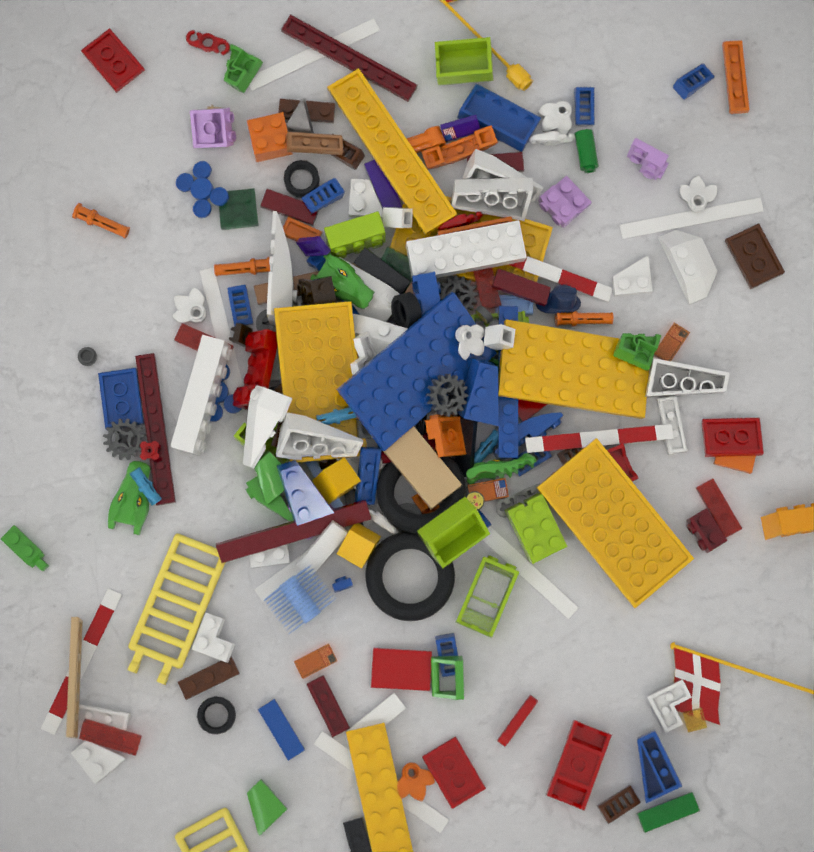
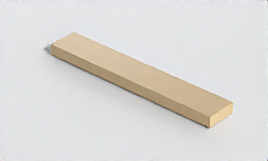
M71 617L66 737L68 738L78 737L83 620L79 617Z

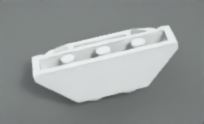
M678 230L658 237L688 304L690 305L705 299L715 279L717 269L702 237Z

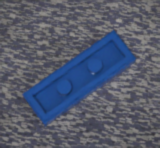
M361 447L358 477L361 482L356 485L354 503L366 499L367 505H375L381 448Z
M275 699L258 709L288 761L305 751Z

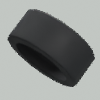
M298 160L292 162L286 168L284 183L291 195L302 198L319 187L318 170L312 163ZM300 169L308 170L313 177L311 185L305 189L295 188L291 184L293 172Z
M411 292L393 297L391 302L393 319L397 326L408 329L422 317L418 299Z
M217 696L207 698L202 702L197 713L198 723L201 728L209 734L216 735L228 731L234 724L236 717L235 708L232 703L224 697ZM212 704H221L227 709L228 719L220 727H212L206 722L205 711Z

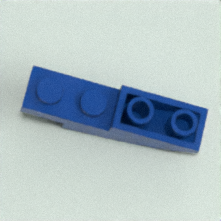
M561 412L543 414L519 423L518 447L525 443L527 436L528 438L546 436V431L549 428L555 429L562 423L563 414ZM496 449L493 454L498 459V449Z

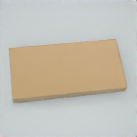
M414 426L387 450L383 451L431 510L462 486Z

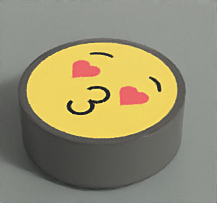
M479 306L475 310L478 317L484 323L489 324L493 320L491 313L484 306Z
M473 491L466 496L478 511L483 507L484 497L481 493Z

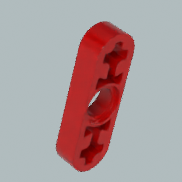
M529 695L499 736L497 742L504 747L509 743L537 704L538 700Z

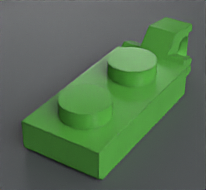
M15 525L1 538L28 566L33 568L36 565L41 571H45L49 567L42 559L45 556L42 553L43 551Z

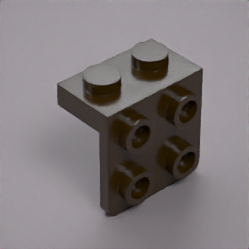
M332 276L314 280L303 278L298 280L297 289L303 301L301 306L337 303Z

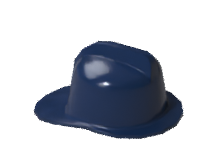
M561 284L549 293L545 306L536 303L535 305L537 309L544 313L574 312L580 308L581 301L577 296L576 288Z

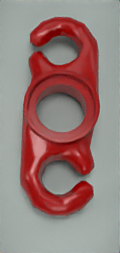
M195 30L189 31L186 35V41L190 46L202 49L205 52L214 51L219 53L218 46L224 44L226 47L225 50L220 52L221 55L227 54L230 50V44L225 39L214 36L211 33L202 34L197 32L198 39L195 41L190 39L191 35L196 33ZM205 39H212L213 44L206 47L203 45V41Z
M476 212L475 215H457L441 224L438 231L472 224L481 219L483 213Z

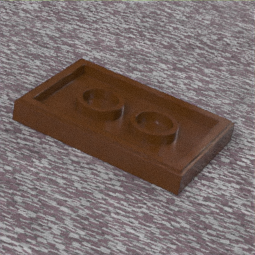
M759 223L725 239L750 289L785 273Z

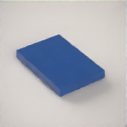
M137 368L98 373L105 429L113 427L111 422L119 424V419H122L123 423H125L126 419H130V424L134 421L137 422V425L144 424Z

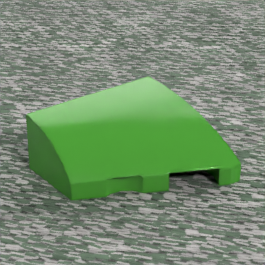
M231 44L230 60H227V71L224 81L238 91L245 93L263 62L259 58Z
M623 333L617 343L613 356L648 371L651 367L654 353L658 349L661 335L655 334L654 337L645 336V334L632 335L631 333Z
M268 450L262 454L254 468L258 476L259 486L263 492V499L267 504L284 491L277 466L281 465V463Z
M262 779L247 792L257 832L261 835L288 808Z

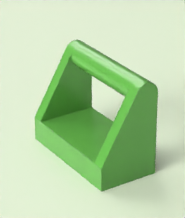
M462 656L431 657L432 697L464 700ZM439 663L455 665V690L440 691Z

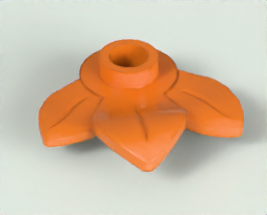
M416 763L405 764L402 768V777L398 780L397 784L400 798L410 794L414 799L423 801L426 794V786L435 783L434 777L430 771L421 769ZM409 769L414 771L412 777L408 774Z

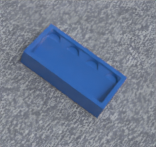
M477 83L460 108L457 117L462 119L477 115L481 129L492 125L497 140L520 152H523L529 142V138L533 135L541 120V117Z

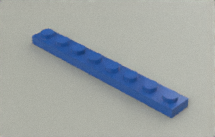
M499 306L498 325H504L506 319L518 321V306ZM498 350V375L501 350ZM498 396V459H518V399Z

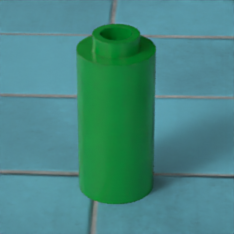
M579 130L575 133L580 170L585 173L595 172L599 165L593 130Z

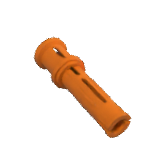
M81 203L76 205L72 214L74 219H81L87 222V225H97L123 238H126L130 231V227L101 216L97 210L85 208Z
M270 256L267 259L258 260L251 258L247 262L214 264L215 276L241 273L256 275L261 272H270Z
M577 311L555 313V326L571 325L575 327L577 324H613V313H577Z

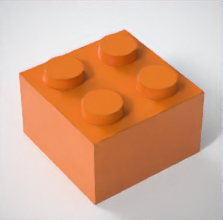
M283 112L247 120L256 162L293 154L292 152H287L286 134L288 130Z

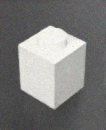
M383 208V226L412 228L413 209Z
M502 324L486 327L483 346L497 351L513 348L515 329Z

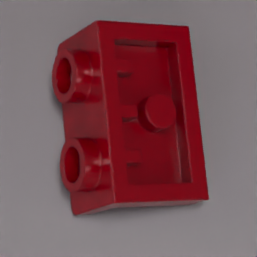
M707 508L686 520L688 523L686 525L687 529L692 535L695 534L698 539L697 544L702 551L705 550L706 553H709L728 541Z

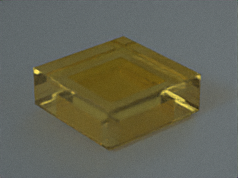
M702 707L683 712L688 733L707 728Z

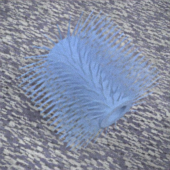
M310 566L289 578L279 586V589L265 599L267 600L281 590L269 602L276 599L282 593L284 595L269 607L286 597L272 610L288 600V603L275 613L291 604L278 615L280 616L293 606V609L281 619L296 610L284 622L297 613L299 615L288 624L298 617H301V619L291 627L301 620L304 622L291 632L312 620L332 602L330 601L321 609L318 608L328 600L326 599L318 606L316 605L328 595L326 594L314 603V600L326 590L311 599L322 588L312 595H308L322 583L308 593L306 592L319 580L304 589L316 577L302 586V583L315 573L299 582L313 570L311 569L298 578Z

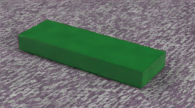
M689 792L638 812L637 816L644 833L697 813L700 809L693 792Z

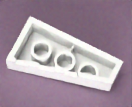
M533 178L455 179L451 194V205L455 209L482 212L483 214L499 217L511 216L512 219L525 221L533 193Z
M653 358L649 369L645 397L724 393L727 391L730 373Z

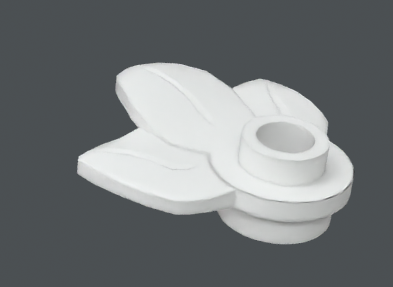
M568 102L546 103L540 108V114L545 116L542 121V130L544 132L552 131L556 128L560 134H567L572 125L570 119L572 107ZM561 107L566 108V112L563 114L559 112Z
M700 176L693 178L689 186H680L681 197L688 202L690 209L696 212L704 210L707 203L713 201L717 194V186L710 185L706 187ZM694 201H699L700 205H695Z
M193 288L189 297L182 295L174 296V303L178 311L172 317L180 323L189 321L199 323L205 319L204 297L198 289ZM200 311V315L196 317L194 312Z
M463 325L456 330L455 337L459 342L458 352L464 360L469 357L470 353L480 356L484 352V343L481 339L485 335V330L479 325H472L471 327Z

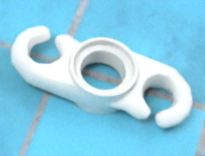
M557 131L533 135L529 138V142L535 144L537 141L538 143H544L546 146H555L569 143L576 136L572 133L567 136Z
M368 506L372 520L393 535L399 533L387 518Z

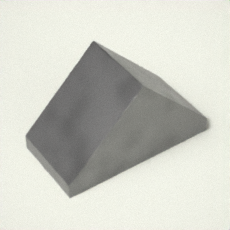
M304 98L301 99L286 125L300 133H314L306 99Z

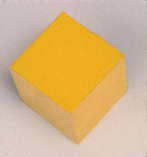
M343 457L325 468L312 482L329 505L350 492L361 480L346 458Z
M359 523L354 524L347 533L337 555L362 569L368 562L370 555L382 536Z

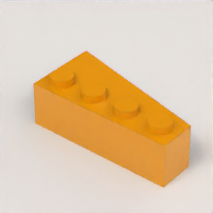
M814 503L811 504V507H805V504L796 505L791 510H788V507L776 508V512L761 517L765 540L778 536L799 534V532L800 534L814 532Z

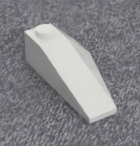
M477 149L474 150L468 160L462 179L528 178L495 156ZM534 181L530 202H535L543 190V187Z
M349 263L355 269V273L364 281V284L375 292L373 299L368 304L369 306L365 309H361L354 304L352 306L356 308L359 315L386 322L392 315V299L394 296L399 295V293L389 285Z
M257 385L252 390L248 406L243 465L255 468L266 449L265 442L270 437L273 438L275 434L273 429L278 421H283L292 398Z
M287 412L280 427L276 457L292 460H302V457L313 456V459H320V456L331 455L333 458L357 456L363 444V439L307 416Z

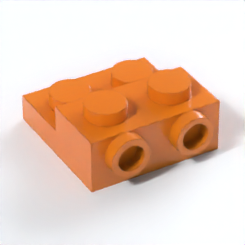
M438 414L429 416L430 420L425 421L426 432L429 440L435 439L438 458L465 455L466 449L460 416L453 417L451 414L450 417Z

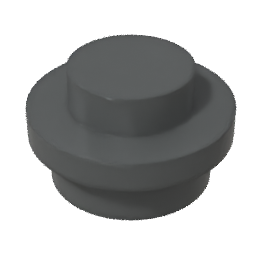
M84 347L78 353V361L84 366H91L97 360V353L93 348Z

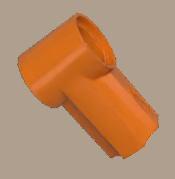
M433 126L422 134L406 138L416 153L437 145L439 147L446 145L440 126Z

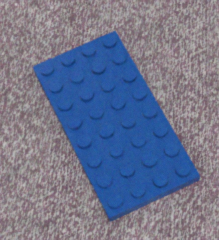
M454 292L448 294L337 389L382 451L387 450L431 411L433 404L427 403L431 398L426 396V394L431 392L427 387L434 385L431 381L432 379L438 380V375L451 374V376L457 375V380L465 382L472 358L489 361L497 354L494 349L484 346V352L480 356L470 353L466 360L460 356L458 352L459 342L455 337L456 330L463 325L471 327L477 324Z

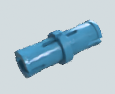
M348 407L341 410L333 409V412L316 415L317 421L325 419L321 423L329 425L333 423L340 424V421L357 418L354 413L348 414L353 412Z
M495 429L484 442L479 444L480 447L475 452L474 464L482 462L488 454L493 453V448L498 444V431Z
M140 467L129 474L138 485V490L143 492L151 506L162 499L154 489L152 481L148 480Z

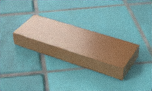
M287 132L286 134L287 152L343 154L342 135Z

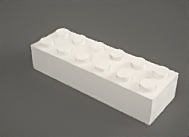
M519 220L406 241L405 245L411 276L435 272L436 278L524 262L527 258Z
M202 335L171 448L200 456L201 452L205 451L206 442L204 440L206 434H209L212 424L210 419L211 416L215 415L217 409L215 401L221 395L222 386L220 384L222 379L226 377L227 360L230 361L233 351L225 340Z

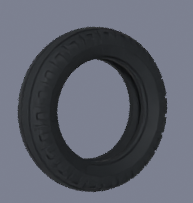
M440 457V459L455 475L462 486L448 496L437 510L428 514H413L400 507L394 497L396 482L402 474L392 462L385 465L377 483V499L381 511L393 525L404 531L418 534L417 531L466 496V484L463 473L451 457Z
M406 531L391 535L377 545L367 562L365 580L372 601L382 612L398 620L418 621L434 615L447 603L454 588L455 569L453 561L442 568L431 556L420 535ZM404 549H416L424 552L433 560L437 568L438 581L435 590L428 598L418 603L408 604L397 601L387 592L383 584L382 574L386 562L393 554Z

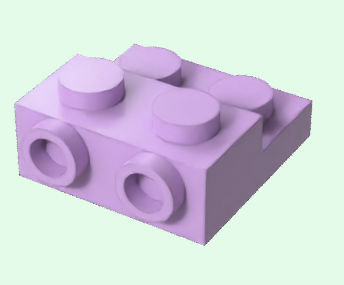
M230 107L190 110L194 148L228 147L234 145L236 133L232 131L231 123L234 122V114L230 112Z
M637 138L634 139L627 157L635 164H642L640 172L646 178L661 179L669 164L666 162L669 155Z
M567 175L542 194L538 201L541 209L545 212L548 211L552 215V220L555 224L561 225L563 228L592 203Z

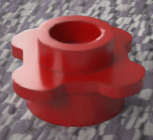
M143 441L140 443L142 448L140 458L142 460H157L159 458V443L157 441L152 443Z

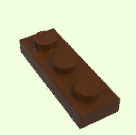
M280 99L278 113L283 112L284 118L289 120L301 100ZM306 101L312 122L334 123L335 103Z
M231 656L228 663L224 661L217 662L179 681L178 684L185 699L188 700L239 675L240 672Z

